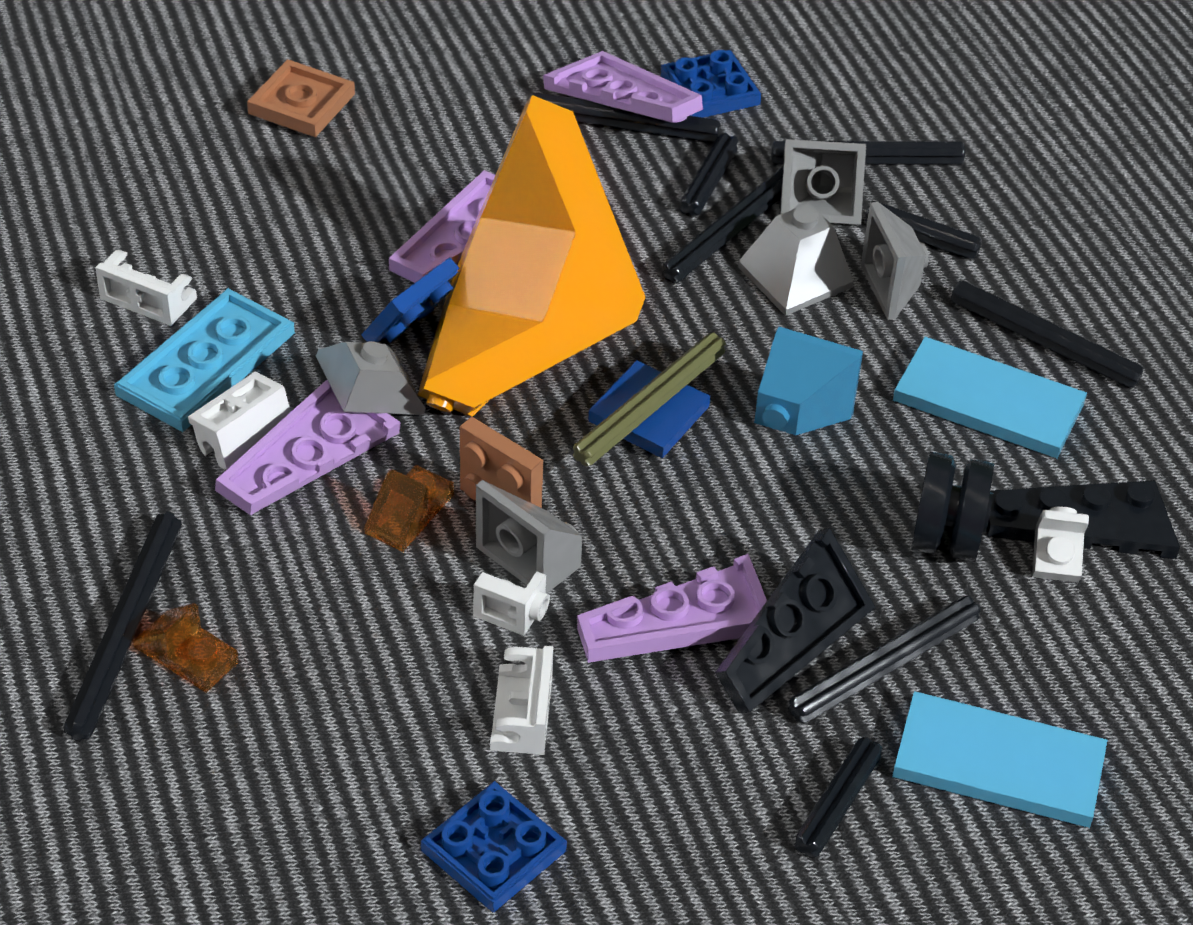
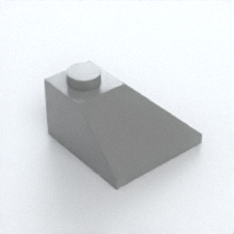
M785 139L781 214L810 203L831 224L861 225L866 144Z
M873 202L870 203L861 267L887 320L896 319L920 287L923 269L928 266L929 257L925 244L919 242L910 225L881 203Z
M810 203L776 216L738 263V268L785 316L853 287V279L834 226Z
M372 341L365 343L343 342L318 349L316 358L344 412L424 414L426 407L420 396H418L397 354L386 344Z
M484 480L476 484V548L526 585L529 584L537 571L545 574V593L551 591L581 567L582 535L571 524L562 522L549 511Z

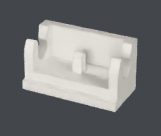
M122 250L114 251L104 263H99L95 267L100 299L172 326L197 299L195 289L190 287L184 289L192 280L191 276L181 274L170 284L150 274L133 270L130 264L124 263L118 266L127 256V252Z
M255 371L189 415L188 420L193 425L197 443L202 453L206 456L214 450L219 467L227 470L291 411L284 386Z
M544 646L543 649L527 647L505 649V660L522 661L526 664L499 665L490 751L544 755L553 674V646Z

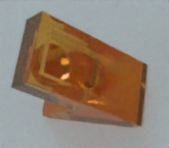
M415 465L407 475L390 469L384 478L364 527L365 534L404 552L454 495V482L418 465Z
M195 603L165 611L133 640V645L136 649L206 693L239 663L238 651L201 628L198 605Z

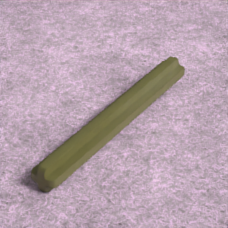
M715 332L708 333L574 444V459L580 461L585 467L594 464L725 353L724 346L726 342L724 338L718 337Z

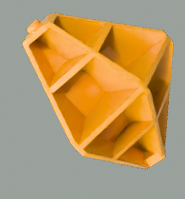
M534 95L530 97L523 109L457 264L459 267L458 273L450 283L454 289L446 296L418 391V396L427 399L426 404L432 408L451 413L452 409L473 417L492 398L635 323L645 300V294L573 111Z

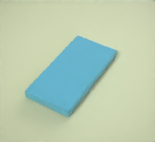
M227 288L114 384L115 394L175 429L184 432L191 426L188 420L189 415L243 380L295 334L294 322Z
M924 337L894 390L893 401L1058 459L1085 403L1087 392Z
M914 691L892 777L1090 828L1094 816L1108 740Z

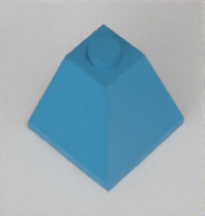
M778 327L758 390L754 423L789 434L799 435L851 419L854 411L863 351Z

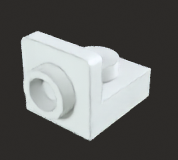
M1053 507L1050 510L1042 511L1035 529L1032 577L1079 583L1082 577L1084 533L1089 524L1088 515L1077 514L1075 509L1069 507Z
M537 571L527 587L522 588L508 580L499 579L482 572L474 583L473 616L524 636L534 620H542L548 609L550 595L545 593L546 575Z

